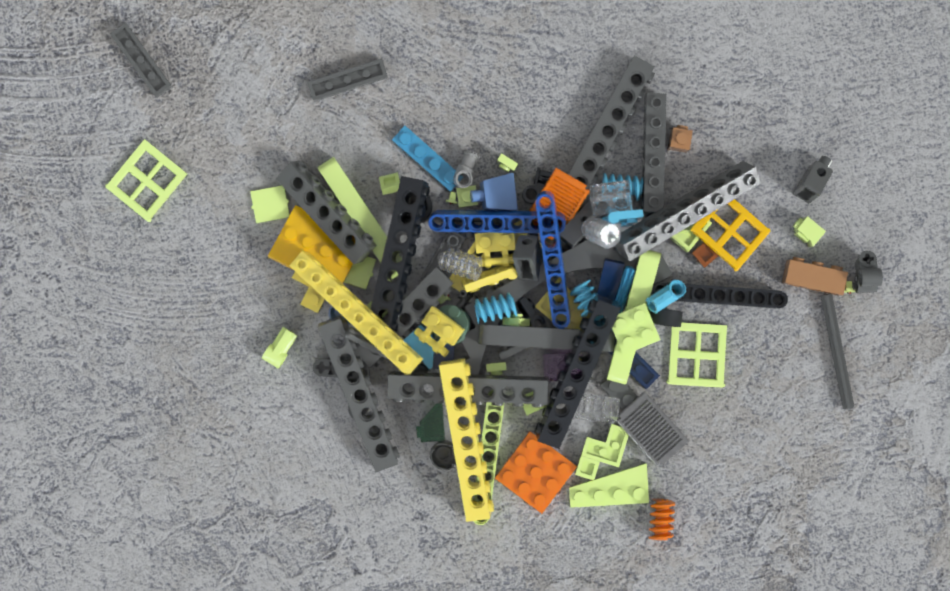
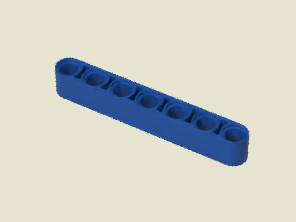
M542 191L536 199V210L553 325L563 329L569 325L571 313L555 197L549 191ZM548 197L551 203L544 206L540 203V199ZM551 217L554 222L551 225H546L543 223V218ZM552 236L556 239V243L550 245L545 239ZM556 256L559 262L552 264L548 261V258ZM557 275L561 278L562 281L560 283H554L552 282L551 277ZM561 295L564 297V300L556 302L553 297ZM558 314H564L567 317V319L565 321H559L556 318V316Z
M436 210L431 214L428 222L429 227L436 232L540 233L539 226H535L532 223L533 219L538 218L537 211ZM557 211V218L562 221V224L559 226L560 233L565 229L566 217L563 213ZM440 217L443 223L436 224L433 218ZM459 217L463 223L457 225L453 222V218ZM544 217L543 223L551 225L553 219L551 217ZM480 218L483 223L476 225L472 219ZM500 218L502 220V224L495 225L492 222V219ZM519 218L522 224L519 226L514 225L512 220Z

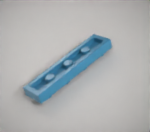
M404 125L392 141L451 192L456 187L453 181L456 170ZM461 174L458 176V182L463 179Z

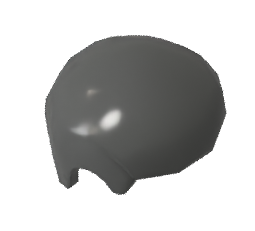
M439 441L431 448L430 459L432 464L438 469L450 470L456 465L453 443L451 441Z

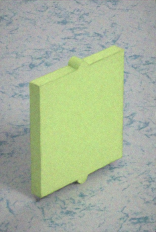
M283 186L250 191L253 204L251 208L254 210L256 223L288 218L290 216L289 200L286 197V191Z
M367 256L363 262L353 264L344 283L366 290L370 277H373L372 271L376 259Z

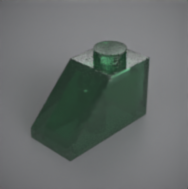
M436 403L420 421V426H416L417 438H421V442L445 441L443 403Z

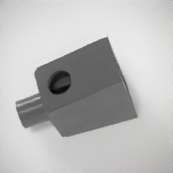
M821 156L819 161L811 164L792 194L808 204L819 197L833 173V170L829 168L832 160L827 156Z
M527 233V235L518 236L513 261L519 280L538 281L542 248L538 233Z

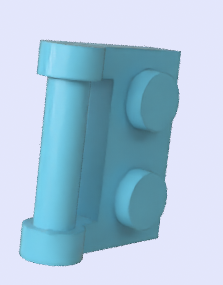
M643 209L611 212L608 216L601 218L599 224L603 229L609 228L612 224H621V227L633 226V224L638 223L639 219L643 218Z

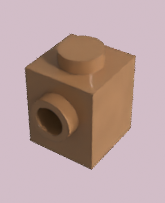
M677 125L676 128L673 127L670 130L667 150L687 153L690 150L693 130H688V127L683 125Z

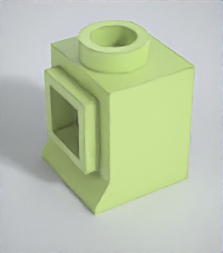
M808 216L803 219L799 218L793 225L795 228L793 231L796 232L794 235L804 243H807L809 248L814 247L826 232Z

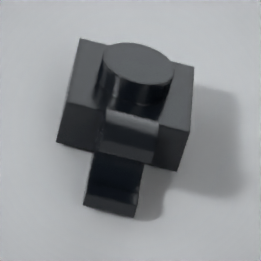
M525 296L515 302L524 318L530 319V327H537L535 320H539L542 325L546 323L542 316L535 314V305L531 299H527Z

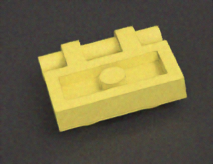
M514 233L475 234L476 254L484 253L485 259H477V267L491 268V266L497 265L508 267L509 264H514L513 256L508 257V251L515 250ZM502 252V257L491 258L490 253Z
M432 306L421 322L427 328L423 331L418 327L414 334L419 337L422 343H427L431 346L435 353H440L445 357L449 353V350L444 347L446 343L454 346L465 329L438 308ZM433 332L441 337L438 342L431 337Z

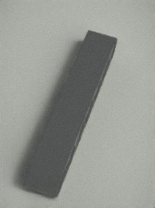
M479 324L478 344L572 350L573 339L575 335H579L581 329ZM613 331L610 332L602 351L614 352L615 334ZM590 333L587 335L586 338L592 339L596 336V334Z

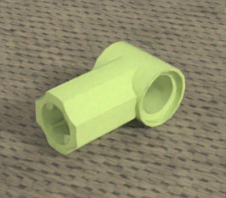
M282 327L274 342L264 352L262 359L279 369L298 335Z

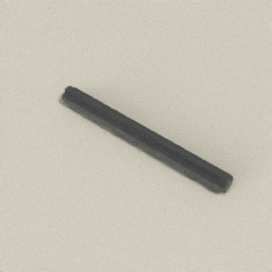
M831 293L821 295V301L843 409H851L854 407V401L833 295Z

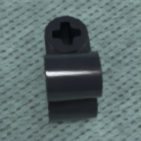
M537 167L534 185L527 186L522 193V198L526 203L534 204L537 199L536 197L534 200H529L526 197V192L534 190L538 196L547 183V178H550L553 172L544 171Z

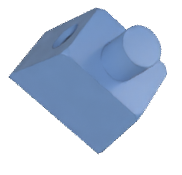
M514 173L480 182V190L470 191L471 202L482 201L483 210L517 211Z

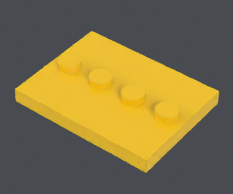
M297 205L294 206L268 254V258L292 269L289 265L301 251L308 252L342 283H344L353 266V263L305 210ZM352 235V241L355 243V238Z

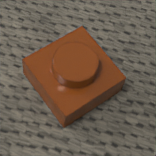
M704 242L691 253L703 268L719 256Z

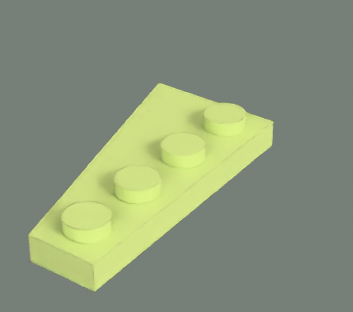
M647 463L569 487L570 508L649 503Z

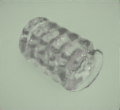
M596 216L587 218L582 224L581 231L585 239L601 247L612 248L621 239V231L618 226Z
M451 247L440 255L438 265L440 270H446V272L466 277L476 282L482 272V257H475V255H469L467 252L462 253L461 250H455V248Z

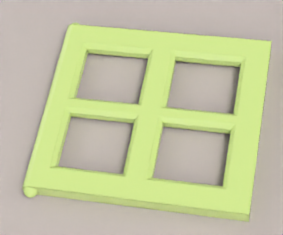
M144 139L111 181L105 184V187L147 222H151V218L187 176V173ZM145 151L158 160V163L148 175H145L134 166ZM162 165L166 166L176 175L165 189L151 180ZM128 172L141 181L130 197L117 187ZM145 186L159 196L148 210H145L134 201Z
M681 323V327H671L669 375L666 383L672 385L725 387L724 369L727 325ZM679 331L696 332L695 351L678 350ZM702 332L718 333L717 352L700 351ZM678 358L694 359L693 378L676 377ZM700 359L717 360L716 379L699 378Z

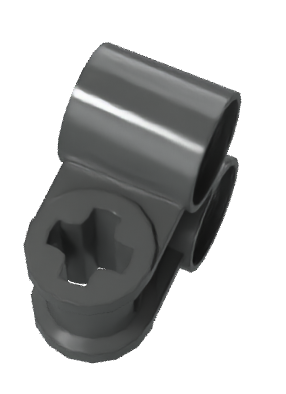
M863 251L855 262L856 293L877 292L878 286H882L883 282L882 270L878 268L876 255L871 251Z

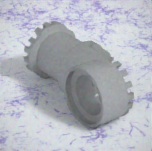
M468 149L463 151L464 157L461 164H458L453 176L454 184L458 188H466L472 183L473 168L476 160L480 158V155L476 152L474 153V151L472 152ZM460 174H465L468 178V182L465 185H461L458 182Z

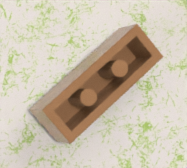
M798 257L786 260L782 278L783 284L831 293L837 296L844 295L848 272L843 271V267L831 265V268L823 267L824 263L812 261V264L804 263L805 259Z

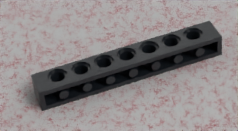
M401 176L370 308L395 333H397L399 326L397 322L398 315L403 310L402 298L407 292V276L412 271L411 259L416 253V237H419L421 232L419 224L425 214V198H428L430 193L429 183ZM412 195H416V201L410 204L409 198ZM408 214H411L412 219L406 224L404 219ZM406 233L407 240L404 243H401L400 237L402 234ZM398 253L403 255L400 262H396V255ZM394 272H397L398 279L392 282L391 276ZM392 291L394 297L391 301H388L387 294ZM385 311H388L389 318L386 321H384L382 319V314Z
M598 294L589 301L587 307L588 314L581 320L579 335H575L572 342L573 349L565 357L564 364L566 365L557 376L558 383L556 388L553 387L550 392L549 399L551 400L549 404L543 408L541 423L538 422L535 427L534 433L538 442L560 449L621 309L618 301ZM598 315L604 316L601 321H595L594 318ZM590 333L596 334V336L592 339L586 338L587 335ZM582 351L588 352L584 357L579 356V353ZM574 369H580L578 374L571 373ZM567 386L573 387L571 391H564V388ZM559 404H565V407L562 409L556 408ZM552 421L558 422L555 426L549 425Z

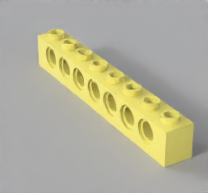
M301 251L289 265L403 373L410 374L423 360L415 350L313 255Z
M465 358L444 361L440 363L439 368L466 522L490 519L491 512H494L493 500H489L488 493L491 492L490 482L485 479L487 464L486 461H482L481 454H484L483 442H479L478 434H481L480 424L475 421L477 406L476 403H472L471 395H474L473 384L468 381V376L471 375L469 363H465ZM459 377L462 379L463 384L456 386L453 384L452 379ZM463 397L466 400V404L459 405L455 399ZM465 416L469 419V423L466 425L461 424L459 418ZM464 436H469L472 438L473 442L471 444H466L463 442L462 438ZM469 455L474 456L476 462L469 463L466 461V457ZM476 475L479 477V481L472 482L469 476ZM475 494L481 495L483 500L477 502L472 496Z

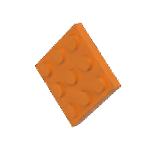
M529 431L495 476V479L542 514L577 466L551 446L538 442L536 435Z

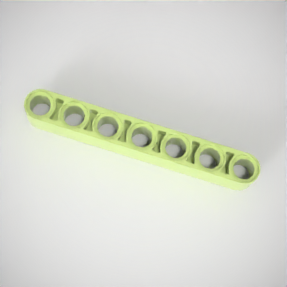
M332 157L317 168L340 203L346 208L347 213L359 222L360 227L365 233L372 236L374 243L377 245L373 252L381 263L387 236L336 159ZM397 254L396 262H400L402 258ZM394 272L391 276V279L393 280L394 278H396L398 276V273Z
M649 250L639 256L625 310L644 302L647 307L646 299L651 295L660 262V252ZM617 340L607 380L626 385L635 351L623 355Z
M493 389L488 392V395L493 393ZM486 402L481 438L484 452L490 451L494 454V458L491 461H486L487 471L491 473V478L489 479L491 492L488 493L489 500H492L504 405L494 406L492 402ZM491 412L498 413V421L490 422L488 414ZM492 431L496 434L495 441L488 442L485 439L487 432ZM475 494V495H474V500H475V501H477V502L482 501V500H480V499L477 497L478 494ZM489 519L477 520L473 522L477 525H484L488 522Z

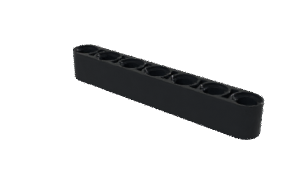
M658 282L656 284H653L651 295L655 293V288L657 286H662L664 288L669 283ZM685 284V294L682 298L676 300L677 302L777 309L786 306L788 296L783 291ZM698 288L704 294L700 300L694 296V292ZM716 290H720L723 293V298L720 301L714 298ZM737 291L743 296L741 302L734 300V294ZM756 293L762 296V301L759 304L753 300ZM776 294L780 295L782 299L779 305L773 302V297Z

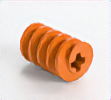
M653 498L652 500L656 501V503L651 504L650 507L656 509V511L651 512L650 515L654 516L655 519L650 520L649 523L655 525V527L649 528V531L653 532L654 535L648 536V539L669 540V538L674 537V534L669 532L674 529V525L669 523L675 521V518L669 515L675 513V510L670 508L675 505V502L669 499Z

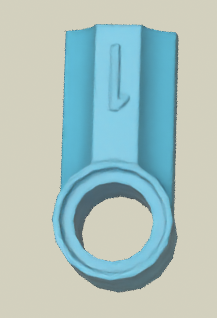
M680 280L670 282L667 286L646 299L647 307L655 314L685 294V284Z

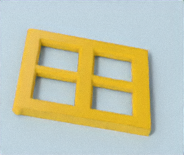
M734 199L727 204L739 215L730 225L723 221L714 211L697 221L690 231L727 262L734 271H738L770 233V228L762 224ZM710 218H713L725 229L717 241L713 240L702 230ZM744 220L759 231L751 243H748L736 232ZM731 236L746 248L737 259L722 247Z

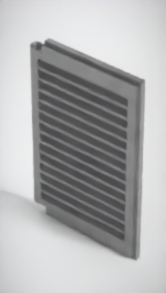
M645 391L618 414L621 418L617 419L616 422L655 466H658L660 462L664 465L689 442Z

